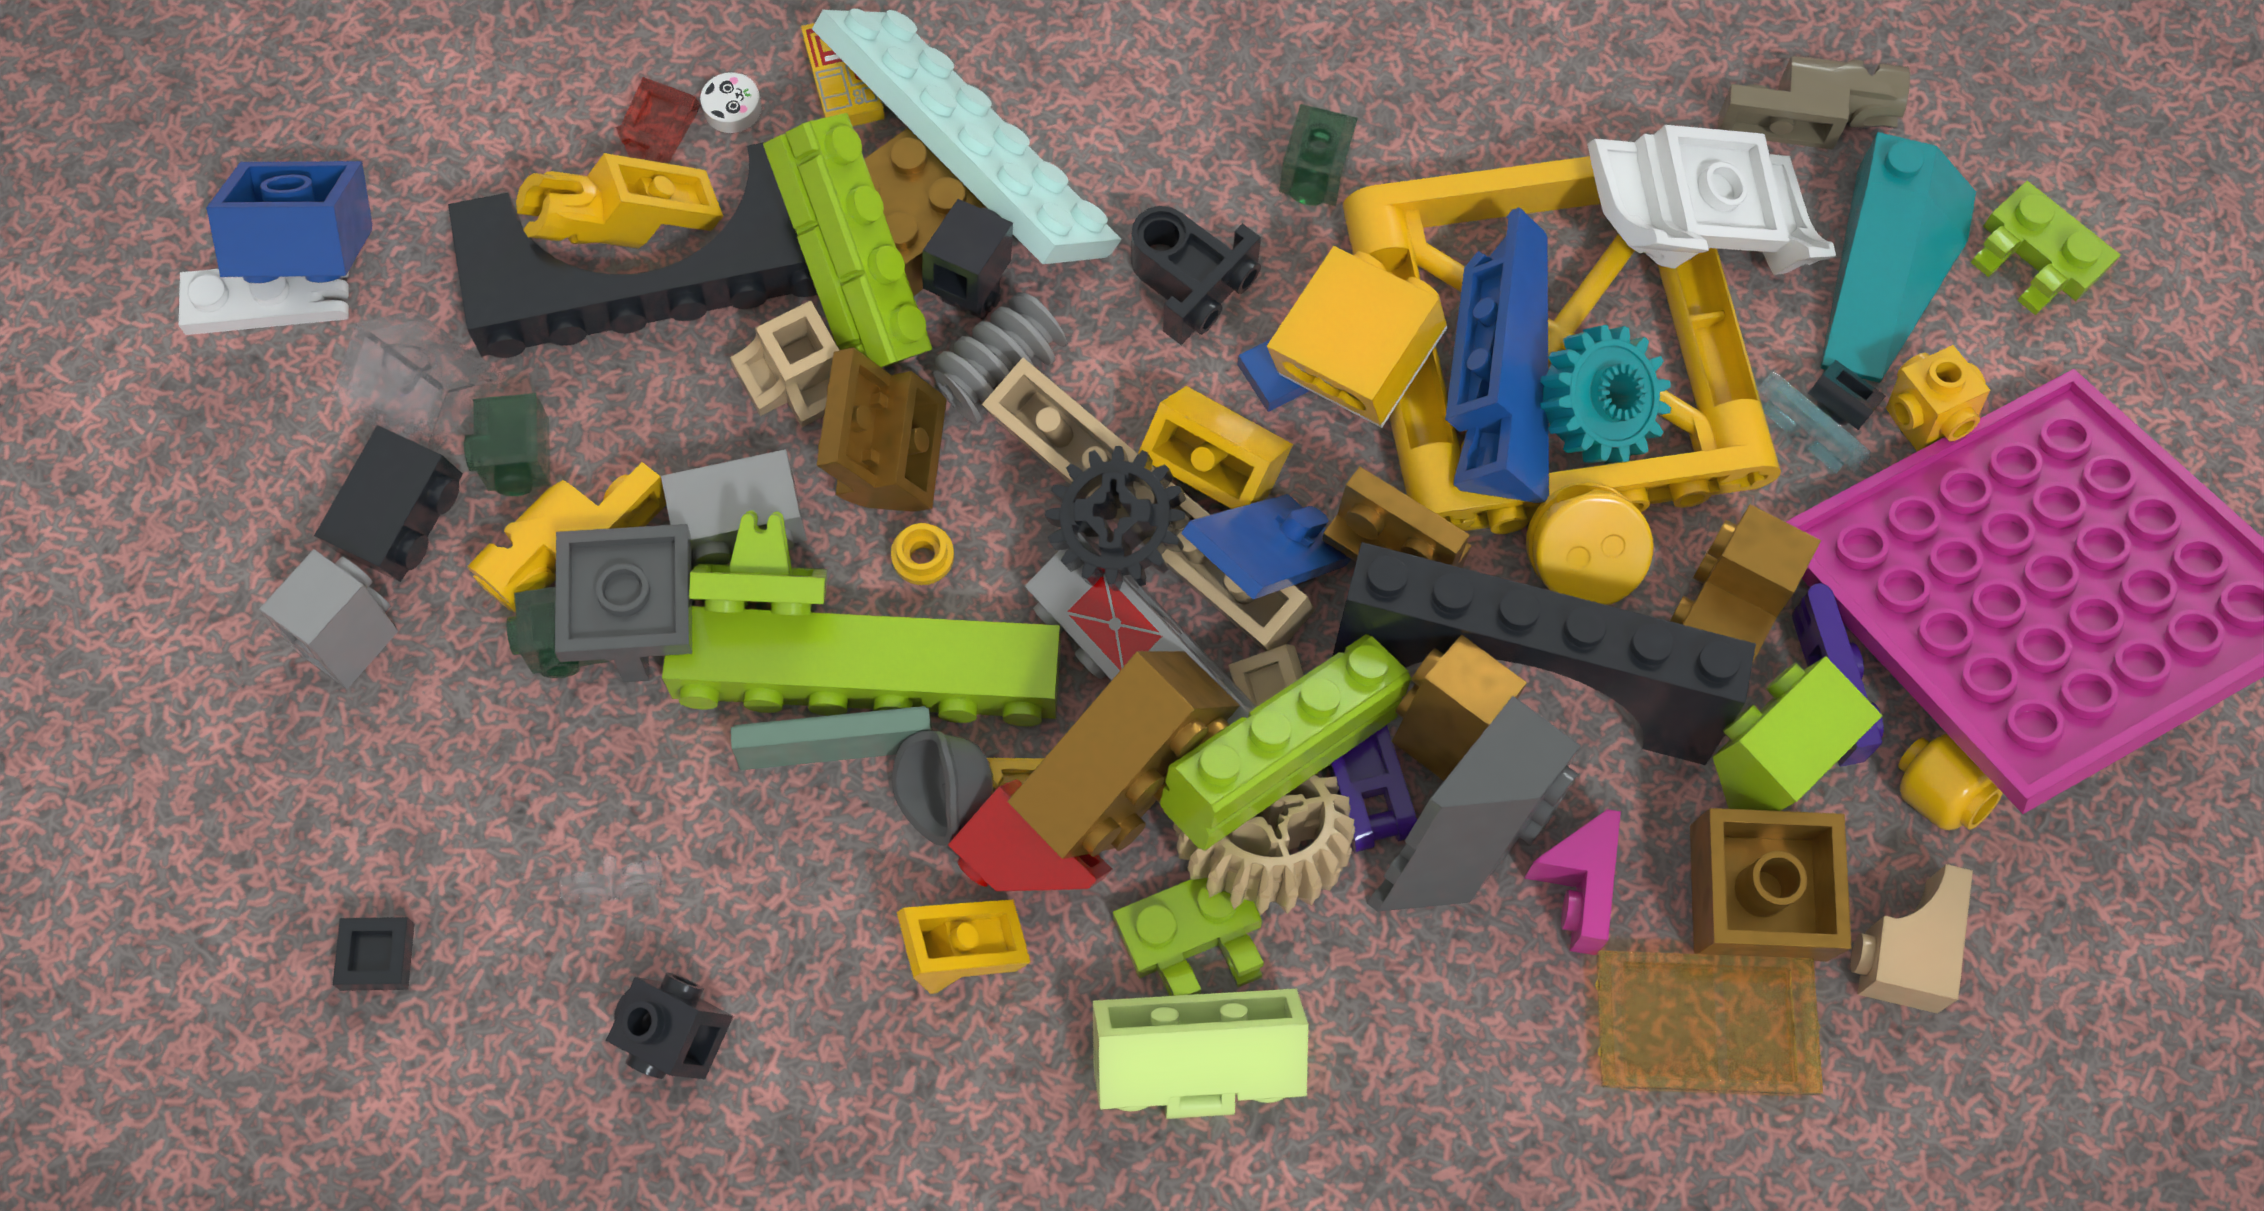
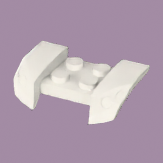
M1664 125L1654 135L1643 134L1636 142L1593 139L1587 144L1603 214L1629 247L1640 254L1646 253L1660 266L1675 269L1695 255L1709 251V248L1761 251L1773 274L1779 275L1791 272L1802 265H1811L1820 260L1831 259L1836 256L1833 242L1823 239L1816 232L1809 219L1790 156L1769 154L1765 134Z

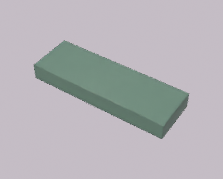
M921 706L734 725V727H731V747L740 770L896 755L902 743L909 736L918 732L933 730L929 708Z

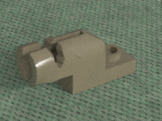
M1791 56L1780 79L1778 90L1769 89L1766 86L1757 84L1746 86L1731 84L1718 115L1717 130L1765 134L1766 141L1833 150L1847 123H1850V127L1897 128L1898 117L1903 118L1910 88L1909 67L1879 63L1874 75H1870L1863 66L1864 61L1852 59L1849 62L1806 56Z

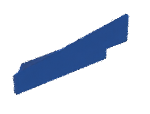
M1518 207L1511 210L1507 215V235L1492 254L1487 256L1478 251L1464 267L1445 420L1459 432L1467 430L1454 477L1455 487L1464 492L1542 503L1549 496V420L1545 410H1542L1540 405L1543 402L1544 385L1540 383L1541 376L1547 375L1548 238L1545 231Z

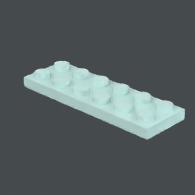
M855 8L850 11L822 10L812 30L988 209L996 212L1002 218L1013 222V235L1042 264L1107 258L1113 253L1122 239L1106 224L1108 219L1103 211L1094 204L1082 200L1067 185L1068 178L1064 172L1055 165L1043 161L1029 147L1030 140L1026 134L1017 127L1005 123L990 108L992 102L988 96L979 89L967 85L953 71L954 64L950 58L939 50L929 47L916 34L917 27L912 20L894 10H888L887 12H865Z

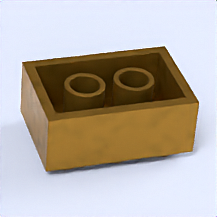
M1137 651L1007 802L1062 859L1086 854L1096 856L1102 851L1113 848L1121 851L1131 844L1145 828L1146 823L1141 817L1156 800L1160 803L1163 789L1167 786L1165 781L1169 765L1229 726L1230 724L1227 720L1240 705L1185 651Z

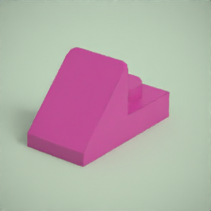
M1607 809L1537 858L1524 877L1529 880L1576 887V891H1566L1561 914V929L1572 931L1570 951L1597 955L1608 941L1621 811Z

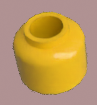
M1947 733L1933 739L1931 742L1923 737L1918 739L1907 749L1898 764V768L1905 772L1900 783L1902 799L1943 830H1955L1961 826L1971 830L1977 827L1996 807L2003 794Z

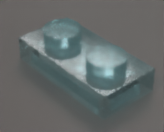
M1774 370L1757 388L1760 395L1767 400L1763 406L1764 414L1786 433L1789 434L1797 425L1814 439L1815 442L1807 450L1835 474L1844 465L1856 474L1872 457L1871 451Z

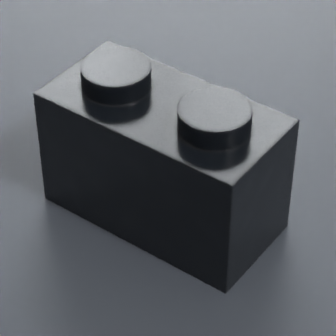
M377 425L314 536L336 552L401 582L408 570L416 568L423 560L428 549V536L440 514L448 512L455 503L459 493V481L463 473L443 455Z

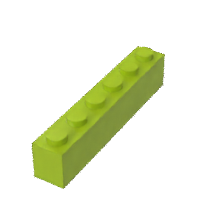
M692 606V654L665 655L662 680L672 699H679V703L685 707L700 710L714 709L718 706V701L744 702L743 706L745 708L761 713L779 712L782 710L783 705L808 706L809 711L823 716L846 714L848 708L881 711L925 706L929 708V712L938 713L940 719L953 723L973 722L977 719V715L1003 716V721L1011 725L1035 726L1042 722V718L1056 719L1061 652L1060 625L811 612L810 615L773 614L771 610L745 609L744 612L727 613L705 611V607Z

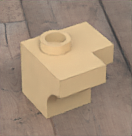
M810 300L756 327L755 339L746 348L730 357L734 371L760 416L788 403L801 427L824 417L833 353L839 351Z

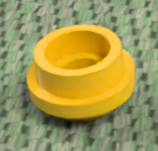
M917 523L908 526L897 535L891 547V560L896 573L903 580L915 585H929L941 580L948 574L954 562V548L950 537L942 529L931 524ZM920 548H927L932 550L935 555L930 562L918 564L911 559L912 554Z

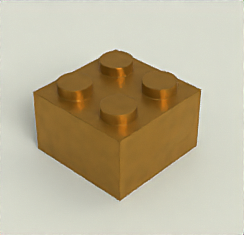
M906 128L864 158L874 188L882 198L883 212L895 246L904 259L905 273L913 296L923 290V249L957 199L978 208L987 207L909 128Z
M1709 808L1690 825L1694 956L1827 962L1852 949L1845 814Z

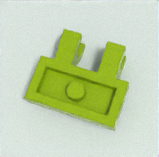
M2027 180L1995 209L1984 223L1983 227L1991 235L1983 243L1985 247L1970 263L1987 277H1990L2007 259L2016 253L2039 271L2030 282L2032 285L2017 299L2019 303L2036 316L2061 290L2074 301H2077L2114 265L2121 254Z
M1208 878L1193 879L1113 911V920L1139 979L1158 971L1168 996L1195 995L1201 993V987L1191 966L1185 959L1218 945L1238 988L1262 978L1260 968L1263 967L1264 962L1253 940L1247 934L1261 928L1262 923L1261 916L1253 901L1244 899L1243 903L1233 910L1232 903L1230 902V893L1222 891L1209 898L1208 889L1206 888Z

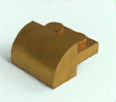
M854 347L835 351L833 353L830 380L827 386V399L816 465L837 479L835 495L866 508L908 512L932 509L947 399L942 393L912 371L891 375Z
M1360 466L1346 483L1338 513L1322 536V540L1355 562L1358 558L1361 542L1463 568L1471 545L1467 543L1470 534Z

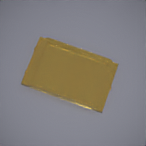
M1602 950L1596 953L1597 981L1595 987L1598 990L1600 1041L1598 1055L1600 1057L1601 1087L1637 1091L1769 1096H1820L1823 1094L1819 1041L1820 1024L1817 1013L1813 958Z

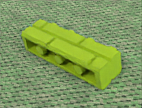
M844 113L802 123L785 134L763 143L793 228L796 229L798 234V242L832 335L839 349L844 350L854 347L881 368L933 350L926 332L925 317L917 307L905 273L904 259L895 246L883 212L882 198L874 188L862 154L861 140L853 129L848 114Z
M1364 635L1346 647L1345 653H1337L1251 710L1248 718H1239L1170 764L1165 781L1167 786L1163 789L1160 801L1165 814L1199 849L1206 851L1398 717L1396 709L1402 701V697L1406 695L1412 679L1408 670L1373 636Z

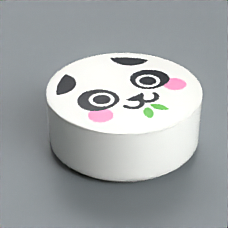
M723 73L709 80L702 89L700 100L705 119L709 125L718 131L725 133L744 131L754 125L761 114L762 106L758 88L750 78L743 74Z

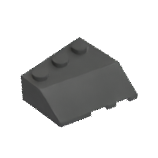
M1512 696L1430 798L1404 841L1406 845L1383 877L1386 879L1372 894L1367 904L1379 912L1470 903L1518 840L1521 838L1531 845L1554 815L1553 812L1566 796V791L1579 775L1569 766L1581 745L1516 697Z

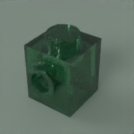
M1300 104L1282 164L1279 192L1290 195L1295 201L1304 205L1315 206L1324 203L1336 206L1353 149L1358 118Z
M537 393L473 399L474 434H466L464 439L465 459L469 471H477L488 491H496L505 496H522L530 493L533 487L550 486L549 418Z
M556 587L514 593L516 616L507 618L508 642L512 654H520L533 674L540 673L547 678H565L577 674L580 666L609 662L605 659L559 661L555 653Z

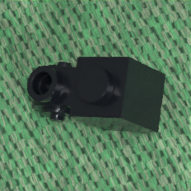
M957 199L923 249L922 289L940 296L942 302L953 307L959 306L960 310H969L971 315L984 319L988 312L997 307L1001 298V294H999L1000 277L1011 262L1013 222L1002 218L990 209L978 208Z

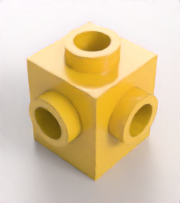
M1954 345L1932 355L1920 353L1900 367L1897 372L1898 378L1887 403L1886 410L1916 451L1944 437L1948 441L1961 439L1979 424V414L1990 393V389L1986 385L1981 371L1974 364L1968 363Z

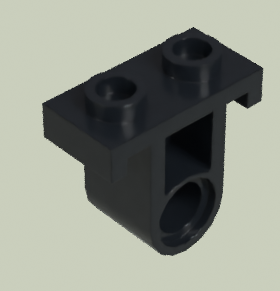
M1156 206L1148 208L1139 214L1132 226L1131 264L1134 273L1141 281L1168 300L1164 304L1163 332L1180 345L1195 331L1200 335L1206 333L1220 316L1223 308L1222 302L1233 291L1238 294L1244 293L1257 278L1261 270V265L1258 263L1261 237L1242 223L1235 230L1232 250L1182 212L1172 207ZM1163 244L1171 247V249L1159 251L1151 248V246Z

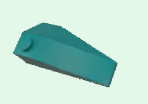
M1877 132L1860 163L1856 175L1820 369L1827 370L1837 360L1862 379L1880 383L1968 242L1976 190L1938 146Z

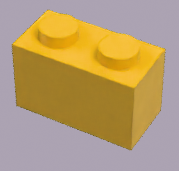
M1185 386L1160 402L1138 454L1142 450L1148 452L1153 460V466L1160 467L1165 464L1170 469L1172 475L1178 480L1223 505L1234 509L1263 501L1269 496L1293 444L1192 388Z

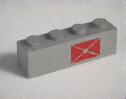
M1078 533L1081 544L1090 552L1101 556V549L1098 547L1099 540L1095 537H1086L1084 533ZM1066 549L1059 550L1025 585L1028 591L1039 601L1033 607L1035 613L1046 625H1060V634L1065 630L1077 642L1080 648L1075 652L1076 657L1099 679H1103L1107 675L1113 680L1137 651H1185L1240 705L1227 720L1229 724H1232L1241 717L1248 718L1249 712L1256 708L1250 699L1148 591L1136 583L1131 575L1123 576L1120 591H1113L1105 574H1102L1095 585L1091 586L1082 578L1084 564L1070 572L1060 561L1068 550Z

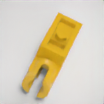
M607 153L602 155L587 176L548 171L544 174H531L520 186L516 199L517 214L538 217L535 222L529 221L523 229L529 238L561 241L568 238L571 244L603 243L639 249L649 241L661 224L711 231L724 217L706 170Z
M641 462L629 475L625 474L618 477L608 487L603 501L598 506L565 480H561L548 488L515 522L509 523L504 528L505 534L513 545L511 548L497 547L495 544L489 543L467 568L475 574L473 578L484 590L507 609L515 613L527 600L556 581V532L644 527L666 506L662 479L656 472Z

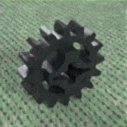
M1115 446L1112 459L1104 462L1095 450L1090 451V468L1083 472L1073 464L1068 465L1066 469L1073 480L1069 488L1063 485H1053L1051 492L1062 504L1061 508H1052L1045 511V518L1050 524L1061 527V529L1048 537L1049 542L1055 550L1068 549L1060 561L1070 572L1084 564L1082 578L1091 586L1095 585L1102 574H1105L1107 583L1113 591H1120L1123 576L1131 575L1140 587L1146 585L1144 569L1152 565L1160 572L1165 573L1169 569L1162 557L1165 550L1182 552L1184 548L1183 543L1173 531L1174 529L1185 528L1190 519L1186 512L1173 508L1181 505L1187 499L1180 486L1167 487L1174 476L1165 464L1151 472L1153 460L1148 452L1142 450L1132 463L1129 462L1122 446ZM1133 481L1149 488L1156 496L1158 504H1152L1149 499H1137ZM1102 484L1089 498L1085 499L1093 489ZM1122 504L1130 517L1120 518L1117 529H1114L1113 532L1105 520L1115 519L1117 509L1121 508ZM1078 533H1084L1086 537H1098V547L1101 549V556L1087 550L1081 544ZM1147 537H1151L1145 546L1133 553V550Z

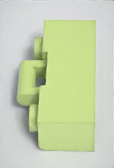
M1297 988L1093 1001L1094 1076L1100 1109L1117 1108L1123 1111H1139L1148 1106L1164 1105L1166 1119L1234 1115L1235 1093L1237 1094L1238 1101L1255 1100L1264 1103L1277 1102L1288 1097L1307 1096L1308 1021Z

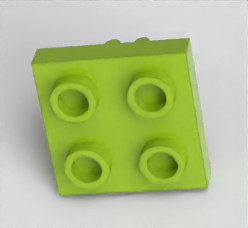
M749 510L741 517L730 565L698 564L690 572L689 599H704L705 611L744 612L745 607L748 606V601L771 602V613L810 615L812 604H824L827 569L792 567L783 514L780 511L773 512L768 518L767 529H761L758 526V514L754 510Z

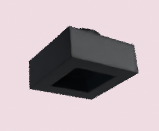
M1837 360L1830 365L1808 392L1809 395L1818 401L1817 407L1826 417L1840 425H1847L1849 423L1857 430L1862 427L1886 396Z
M408 917L340 918L333 985L340 991L408 990L415 924Z

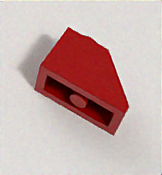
M1018 779L999 786L948 844L960 857L957 863L961 870L975 883L983 887L990 885L995 891L1090 889L1105 879L1113 870L1099 855L1091 856L1086 854L1062 859L1007 802L1022 785Z

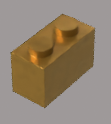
M1461 635L1445 654L1436 648L1432 650L1413 675L1412 681L1416 684L1408 691L1396 709V714L1402 717L1403 720L1391 742L1445 781L1511 697L1519 698L1527 682L1465 636Z

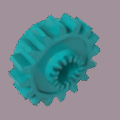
M1601 325L1583 329V333L1565 337L1563 341L1566 350L1550 353L1548 359L1552 365L1547 375L1541 376L1540 381L1544 385L1543 402L1540 405L1541 409L1545 410L1550 426L1548 430L1550 434H1557L1564 441L1563 450L1566 453L1582 451L1583 462L1585 463L1603 461L1605 464L1629 461L1630 456L1647 453L1649 448L1646 439L1661 437L1664 432L1655 421L1656 416L1669 414L1671 411V407L1668 404L1660 401V392L1669 389L1671 382L1665 379L1658 380L1655 372L1664 362L1662 357L1647 358L1645 352L1648 348L1649 340L1646 337L1630 340V329L1626 326L1609 329L1608 325Z

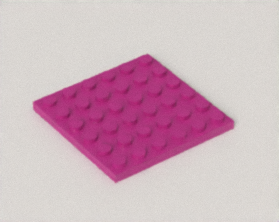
M2075 369L1980 418L1979 424L1961 439L1948 441L1944 437L1785 521L1821 540L1802 577L1803 581L1809 587L1821 583L1831 588L1842 621L1848 629L2022 814L2264 677V538Z

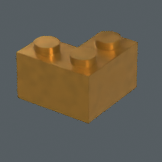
M1749 504L1737 525L1728 520L1724 521L1693 576L1694 580L1703 584L1696 599L1693 601L1683 595L1669 621L1756 643L1754 662L1777 616L1794 594L1821 540Z

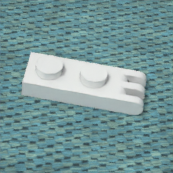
M219 269L180 272L178 326L185 335L345 320L349 318V305L344 301L334 299L349 297V284L341 280V278L349 276V271L346 276H341L337 280L324 283L307 281L305 276L279 277L266 283H249L244 281L243 277H220Z

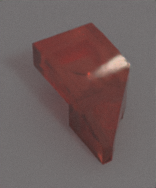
M643 77L622 124L616 127L628 156L669 164L701 106L696 96Z

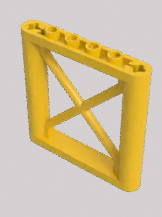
M1590 156L1372 185L1350 194L1344 200L1342 207L1353 255L1356 251L1367 253L1381 262L1388 273L1405 281L1408 277H1415L1421 280L1418 270L1419 266L1461 292L1465 266L1428 244L1423 228L1507 217L1511 210L1518 207L1526 214L1596 205L1601 204L1591 159ZM1619 233L1554 320L1548 318V357L1552 352L1566 350L1563 339L1569 335H1574L1635 252L1634 249L1627 245ZM1709 248V251L1695 255L1675 269L1658 265L1697 409L1666 390L1660 392V401L1668 404L1671 407V411L1669 414L1660 416L1689 433L1694 452L1549 473V496L1555 491L1575 483H1599L1619 491L1640 512H1643L1650 504L1673 501L1674 506L1679 508L1696 506L1707 501L1711 495L1758 489L1772 483L1780 476V466L1717 248ZM1435 346L1389 416L1406 495L1463 531L1490 528L1491 532L1495 534H1507L1518 531L1530 522L1541 503L1464 492L1454 486V477L1464 441L1459 445L1456 428L1445 420L1448 394L1437 347ZM1548 359V368H1549L1552 363H1551L1550 360Z

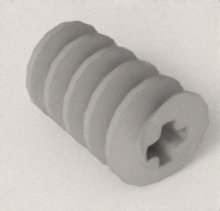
M1018 292L1009 299V308L999 307L991 314L990 322L981 321L972 329V338L967 336L959 338L954 343V353L949 351L940 353L935 358L936 369L933 370V377L947 401L963 417L976 425L982 419L975 403L978 400L984 402L994 391V387L1003 381L1023 357L1033 365L1031 358L1035 356L1042 363L1049 366L1056 361L1049 343L1053 341L1058 346L1066 347L1068 342L1058 322L1037 298L1027 293Z

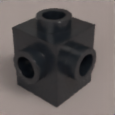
M666 973L663 981L634 977L629 990L623 994L616 1006L614 1013L615 1021L606 1041L629 1053L625 1063L648 1076L664 1079L665 1074H668L669 1076L705 1080L734 1016L700 999L704 988L684 977L672 973Z

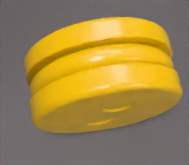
M1582 482L1568 485L1548 496L1545 502L1539 505L1528 526L1526 549L1533 570L1550 591L1604 605H1611L1631 594L1643 581L1652 561L1653 537L1646 518L1623 494L1603 484Z

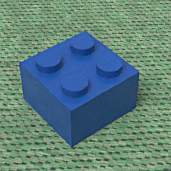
M362 161L240 162L206 207L220 277H243V280L249 283H266L279 277L305 276V279L310 282L324 283L337 280L341 276H346L372 232L373 225Z

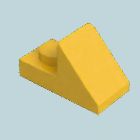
M1014 899L904 907L896 912L913 978L930 994L938 993L961 977L1015 972L1031 963Z

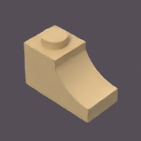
M1946 864L1926 881L1922 899L1913 914L1899 919L1883 916L1865 934H1858L1853 946L1850 964L1852 973L1860 974L1858 995L1933 1013L1941 1012L1958 1000L1973 870Z

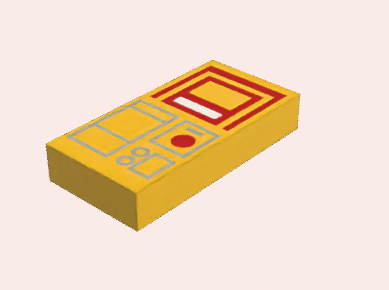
M815 23L801 26L824 118L846 113L850 118L852 127L885 119L881 99L812 30Z

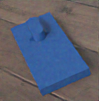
M1289 494L1191 520L1181 532L1187 540L1253 600L1343 568L1352 560L1322 540L1323 533L1327 529L1325 526L1329 522L1327 516L1313 506L1303 508Z

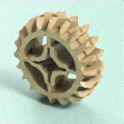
M1319 771L1206 851L1199 849L1174 823L1173 829L1176 831L1175 836L1178 837L1176 848L1179 853V859L1189 860L1188 871L1190 872V880L1208 878L1206 888L1208 889L1209 898L1222 891L1230 893V902L1232 903L1233 910L1242 904L1244 899L1254 901L1260 916L1269 908L1270 902H1277L1287 914L1295 907L1297 898L1312 906L1315 899L1319 898L1321 889L1331 891L1332 886L1337 883L1340 871L1348 865L1352 852L1350 844L1355 833L1354 819L1349 817L1351 810L1349 797L1337 795L1339 789L1337 786V776L1319 778ZM1314 840L1306 849L1289 855L1288 850L1298 848L1300 841Z

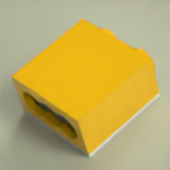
M1333 246L1268 343L1267 348L1279 375L1382 428L1448 327L1439 295L1429 284L1415 277H1408L1405 281L1388 273L1381 262L1367 253L1356 251L1352 255Z

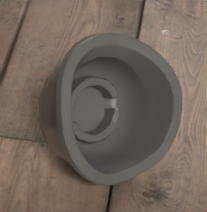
M923 731L909 736L900 746L892 770L893 793L901 811L919 833L932 843L940 846L948 845L993 794V773L990 763L980 747L969 739L945 735L940 731Z

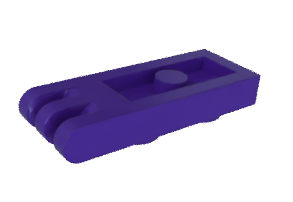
M1814 584L1792 613V620L1807 667L1826 656L1868 700L1862 682L1864 674L1862 655L1858 646L1853 642H1849L1833 591L1825 584ZM1870 702L1880 712L1878 706L1874 702ZM1882 717L1838 760L1840 767L1863 763L1883 743L1882 737L1884 733Z

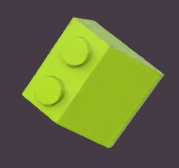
M1826 656L1804 670L1796 662L1789 666L1767 686L1766 690L1773 698L1760 711L1752 704L1742 711L1733 723L1724 728L1723 732L1730 740L1713 756V761L1728 809L1780 811L1796 803L1883 716Z

